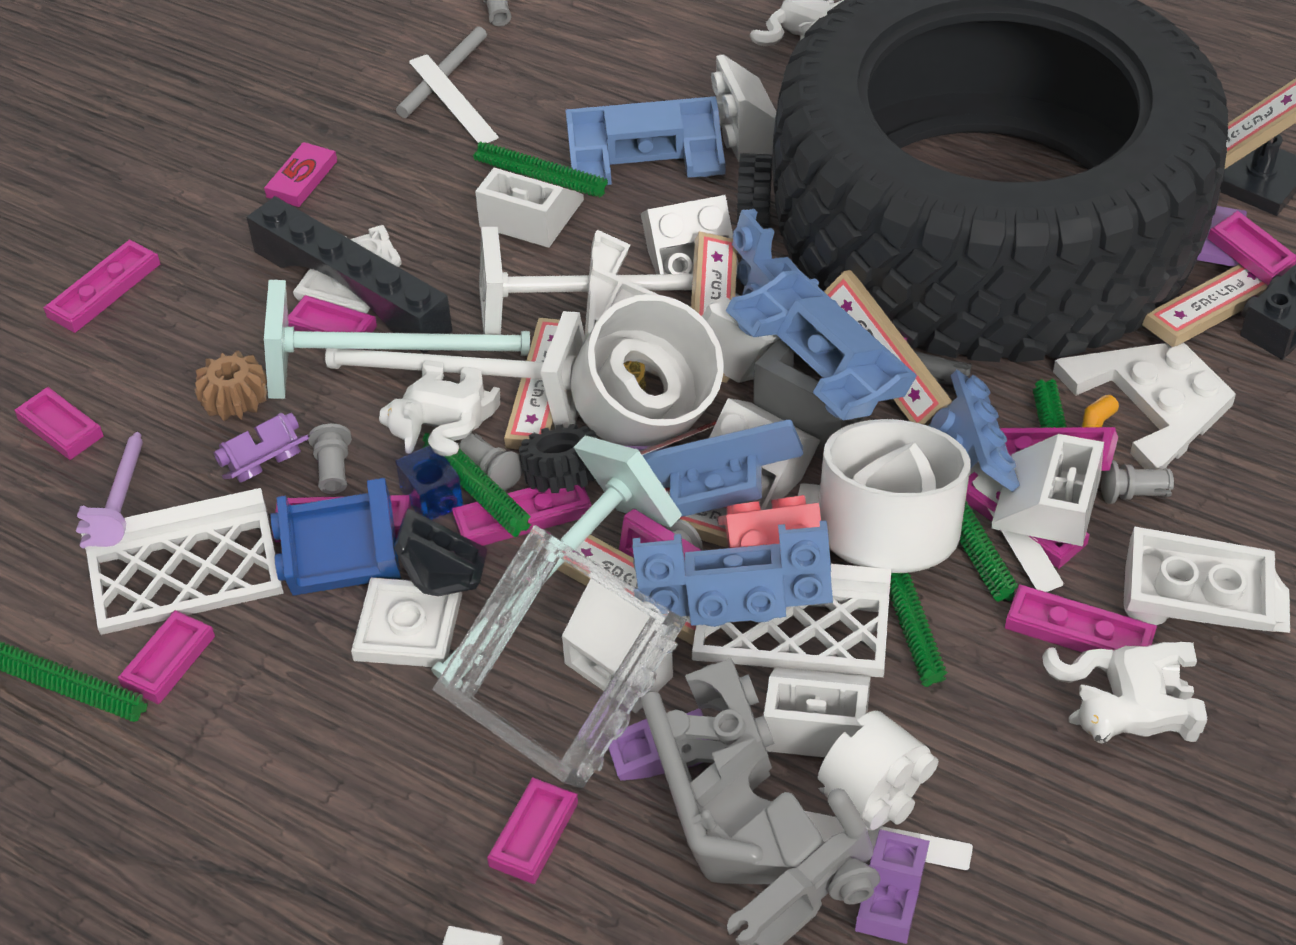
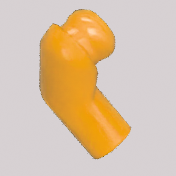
M1104 395L1086 407L1082 427H1102L1104 421L1118 411L1119 404L1116 398L1112 395Z

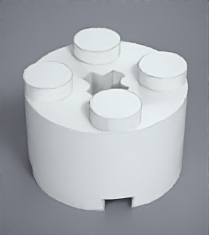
M871 711L856 720L863 727L852 738L844 732L836 740L826 755L818 774V780L825 785V787L819 788L820 792L828 798L830 791L840 788L845 790L865 822L867 830H875L890 820L896 825L902 823L915 806L912 796L920 784L932 776L938 766V759L930 753V749L882 712Z

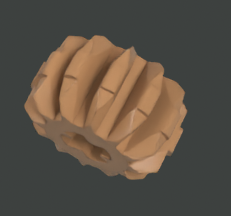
M239 350L232 356H226L221 352L220 358L216 360L206 359L205 367L196 370L195 393L197 400L201 402V406L204 407L209 416L219 415L225 421L231 415H237L242 420L243 413L246 411L257 413L258 404L266 401V372L262 369V365H259L254 355L244 357Z

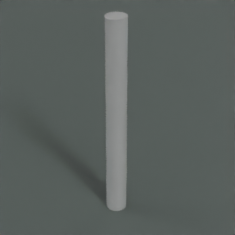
M476 27L438 65L440 70L448 77L487 37L486 31L482 27ZM425 80L396 107L398 115L402 118H407L433 92Z

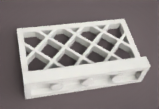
M261 488L126 517V530L118 544L108 547L87 546L85 548L97 627L100 635L165 621L174 610L185 615H191L284 593L282 583L278 580L276 573V553L268 511ZM261 528L262 537L252 550L234 542L242 531ZM210 539L218 543V546L207 560L189 552L197 541ZM166 549L173 553V556L161 571L144 562L153 551ZM228 549L245 558L232 575L215 566ZM264 549L266 553V558L260 556ZM117 559L128 563L115 581L101 574L100 563ZM183 559L200 568L187 585L170 576ZM255 563L269 571L271 581L250 585L241 579ZM138 569L154 578L141 595L124 587ZM209 573L226 582L217 594L206 596L196 591ZM163 584L181 592L172 604L159 606L150 601ZM103 585L108 588V590L105 593L103 590ZM117 594L135 602L126 614L108 618L106 608Z
M831 564L833 603L786 607V617L774 618L767 622H758V625L744 634L731 622L716 627L696 625L692 660L719 663L731 658L734 664L883 678L891 569ZM807 606L827 607L831 612L815 621L803 609ZM854 610L878 612V616L863 626L850 613ZM794 616L806 628L789 638L777 625ZM841 620L853 633L837 642L825 629ZM719 628H722L733 639V641L723 647L704 645L705 637ZM877 631V638L872 634ZM768 632L781 644L771 651L758 650L751 642ZM815 636L828 649L820 655L806 654L799 646ZM863 641L875 652V660L855 659L847 650Z

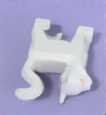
M784 0L781 8L774 12L766 22L769 31L753 30L750 33V38L757 45L772 46L779 43L784 34L783 28H785L792 34L800 35L801 40L804 38L805 32L819 18L826 16L827 11L844 0L836 3L833 0Z
M425 360L422 365V377L407 388L402 399H394L388 405L381 408L379 421L387 426L394 436L405 441V451L408 454H411L414 450L422 424L436 427L430 434L428 443L435 453L441 456H451L459 451V445L454 441L466 438L500 406V388L493 387L491 392L485 391L480 368H462L459 384L442 380L444 377V362Z
M1162 642L1148 646H1124L1116 650H1088L1083 652L1072 665L1063 663L1059 659L1055 648H1048L1042 656L1043 665L1048 674L1061 682L1071 683L1084 679L1095 667L1107 673L1113 694L1091 686L1080 685L1079 694L1083 699L1081 707L1069 716V723L1081 725L1082 729L1092 735L1098 743H1106L1113 736L1120 733L1150 736L1166 731L1179 732L1184 740L1196 742L1200 733H1203L1207 722L1204 701L1191 698L1194 693L1193 686H1188V682L1180 679L1179 671L1180 664L1183 667L1195 666L1197 663L1192 642Z

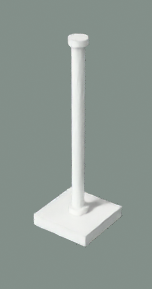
M481 227L479 293L483 334L501 335L503 297H508V293L588 292L589 275L508 276L507 272H502L498 227ZM693 274L617 275L650 291L692 290Z
M563 311L544 362L357 349H326L325 361L327 367L331 369H339L341 365L422 371L424 361L430 360L444 362L443 372L461 373L462 368L472 367L480 368L482 375L542 379L554 427L555 425L563 424V428H568L570 424L576 423L579 415L571 391V374L575 358L586 338L580 312Z

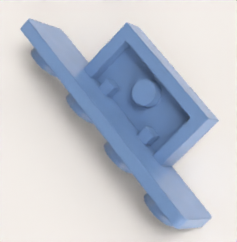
M955 370L950 376L957 398L946 408L940 409L928 426L948 434L964 447L970 458V469L979 461L984 473L1013 492L1020 486L1014 470L1016 463L1008 453L1005 445L1007 437L999 428L997 422L999 415L991 405L988 397L990 390L978 377L972 375L969 378L959 370Z
M784 420L649 452L642 456L664 488L670 487V497L681 512V517L762 499L761 466L801 457L803 455V445L791 420Z

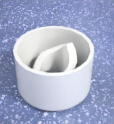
M654 294L637 295L621 300L611 306L600 317L575 358L571 374V391L576 409L585 424L591 430H594L598 437L604 441L622 446H652L683 434L692 427L712 403L720 389L724 369L721 346L707 321L698 312L681 301ZM637 361L648 365L659 375L664 386L663 394L658 396L647 394L640 388L635 376L626 370L623 363Z
M894 419L867 420L850 424L836 431L830 436L824 447L819 494L821 521L827 520L829 549L843 560L856 566L891 569V573L921 571L934 567L946 560L955 551L961 535L971 466L967 451L957 440L933 427L911 421Z

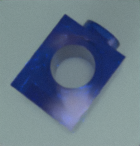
M430 445L395 461L400 489L404 495L410 496L411 505L418 514L433 520L439 516L452 512V508L463 505L459 475L445 456L435 453Z

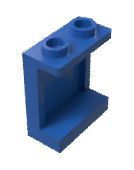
M385 478L368 480V493L297 505H290L286 495L277 497L278 512L271 513V526L274 539H281L282 553L275 554V568L278 580H286L293 596L367 584L370 582L371 577L401 578L399 557L394 549L396 534L392 502Z

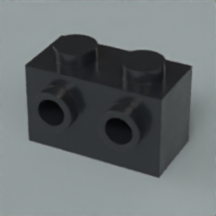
M1296 264L1283 276L1276 275L1269 283L1266 291L1259 297L1256 295L1252 296L1244 306L1241 314L1245 319L1240 336L1281 360L1296 348Z

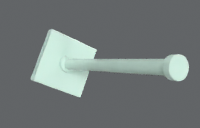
M269 280L264 330L268 398L285 399L288 352H294V348L521 352V356H528L530 350V331H521V335L295 331L294 327L288 326L286 280Z
M586 435L573 447L604 493L444 663L438 661L432 667V672L443 684L453 688L458 683L459 679L457 676L614 508L626 514L632 509H636L658 524L670 528L682 516L639 450Z

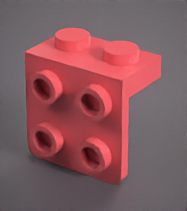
M805 495L771 500L772 509L760 510L759 501L726 506L727 515L717 517L718 526H726L728 548L780 544L778 525L785 524L786 530L820 527L819 503L806 504Z

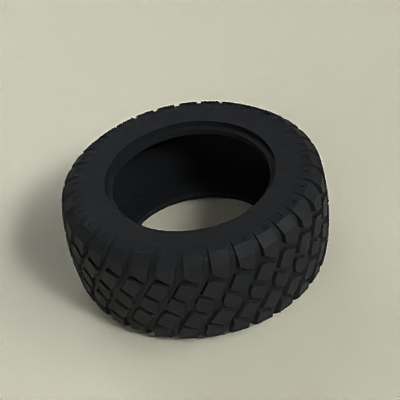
M844 0L827 11L826 16L819 18L805 32L804 38L799 40L793 50L784 72L775 116L772 157L775 207L781 236L792 262L798 265L799 270L809 279H817L819 282L818 287L823 292L844 271L851 270L900 334L907 338V343L911 348H917L921 345L926 347V352L952 358L962 354L967 355L968 360L1000 362L1001 358H1008L1010 362L1044 360L1046 354L1051 358H1060L1085 352L1086 348L1101 347L1122 338L1124 333L1134 332L1143 326L1146 315L1173 300L1187 281L1209 233L1221 192L1220 185L1223 182L1227 155L1226 140H1228L1227 99L1222 83L1217 78V72L1207 56L1199 50V46L1184 31L1176 27L1173 22L1138 0ZM993 133L1024 138L1044 144L1072 157L1088 170L1073 176L1039 182H997L970 178L938 169L912 157L901 148L941 135Z

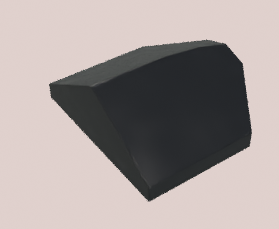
M407 508L403 515L394 546L413 585L423 594L439 597L476 589L481 582L488 549Z

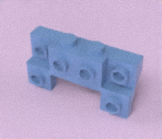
M716 96L565 109L571 167L573 170L577 169V171L581 170V172L599 175L600 178H607V185H612L610 165L684 158L688 178L725 174V158Z
M755 209L741 210L737 227L733 232L732 245L742 256L737 267L736 277L745 286L743 295L763 287L783 271L799 270L788 257L772 259L771 246L774 230L772 228L763 229L756 221L757 211ZM810 279L814 284L819 285L817 279Z
M800 270L783 271L763 287L746 295L732 297L726 309V312L738 322V327L744 333L752 337L777 335L823 378L819 380L813 393L826 404L825 407L830 414L843 421L870 416L878 401L905 397L917 377L912 370Z
M827 520L819 521L820 527L786 530L785 524L778 525L780 544L685 552V560L681 534H674V540L641 543L640 538H633L634 562L641 600L649 606L655 605L666 613L668 618L690 616L691 626L706 625L711 627L721 626L727 622L749 620L767 622L774 618L786 617V607L833 603Z

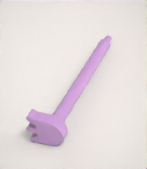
M135 432L127 441L105 508L80 506L77 517L82 520L79 521L76 532L86 533L81 539V548H86L87 546H114L122 540L126 530V521L120 512L143 445L142 435L139 432Z

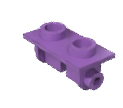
M279 413L275 417L254 427L261 440L260 443L255 445L249 432L246 431L226 442L220 443V449L213 453L221 467L228 465L230 472L222 475L223 480L237 477L240 483L263 471L260 466L261 463L273 457L279 463L301 452L298 444L309 439V436L297 437L294 430L299 428L295 416L292 413L287 415Z

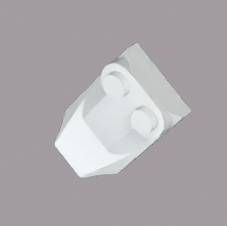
M1134 526L1128 548L1124 583V608L1130 618L1153 625L1162 624L1170 617L1231 627L1290 633L1289 589L1281 581L1275 570V551Z

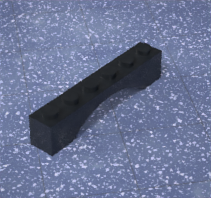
M274 196L246 217L255 253L280 268L304 266L335 279L365 302L392 333L449 334L453 331L448 295L278 197ZM419 350V351H421L422 353L425 354V353L428 352L429 350Z

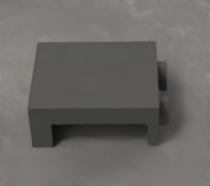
M779 339L754 363V405L782 420H791L795 427L819 439L820 442L814 456L823 460L824 447L830 436L845 426L864 421L865 417L843 421L830 414L825 407L826 404L813 393L819 381L793 368L794 351L782 339Z

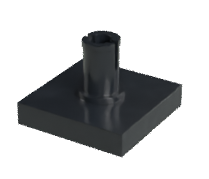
M1279 134L1273 138L1272 143L1270 142L1271 140L1267 141L1224 170L1223 182L1220 185V193L1278 216L1296 194V155L1280 149L1283 139Z

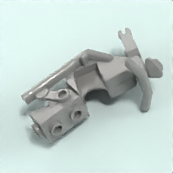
M731 658L716 664H710L685 675L699 709L713 708L720 711L716 717L687 715L680 710H672L666 713L662 698L658 692H649L642 696L641 703L687 843L705 878L714 883L770 884L741 911L735 912L729 918L727 923L729 935L740 930L742 925H748V928L743 930L736 938L739 945H783L816 916L822 905L820 900L828 893L833 899L843 900L846 904H857L873 895L874 888L880 882V875L877 870L866 864L873 856V847L865 822L845 790L840 788L830 791L827 799L828 804L845 832L832 836L825 843L822 840L821 834L792 793L784 792L773 801L760 798L753 793V790L770 776L769 770L772 766L765 747L775 743L764 715L754 718L750 706L759 703L749 674L739 677ZM698 762L713 763L692 780L688 766H693Z

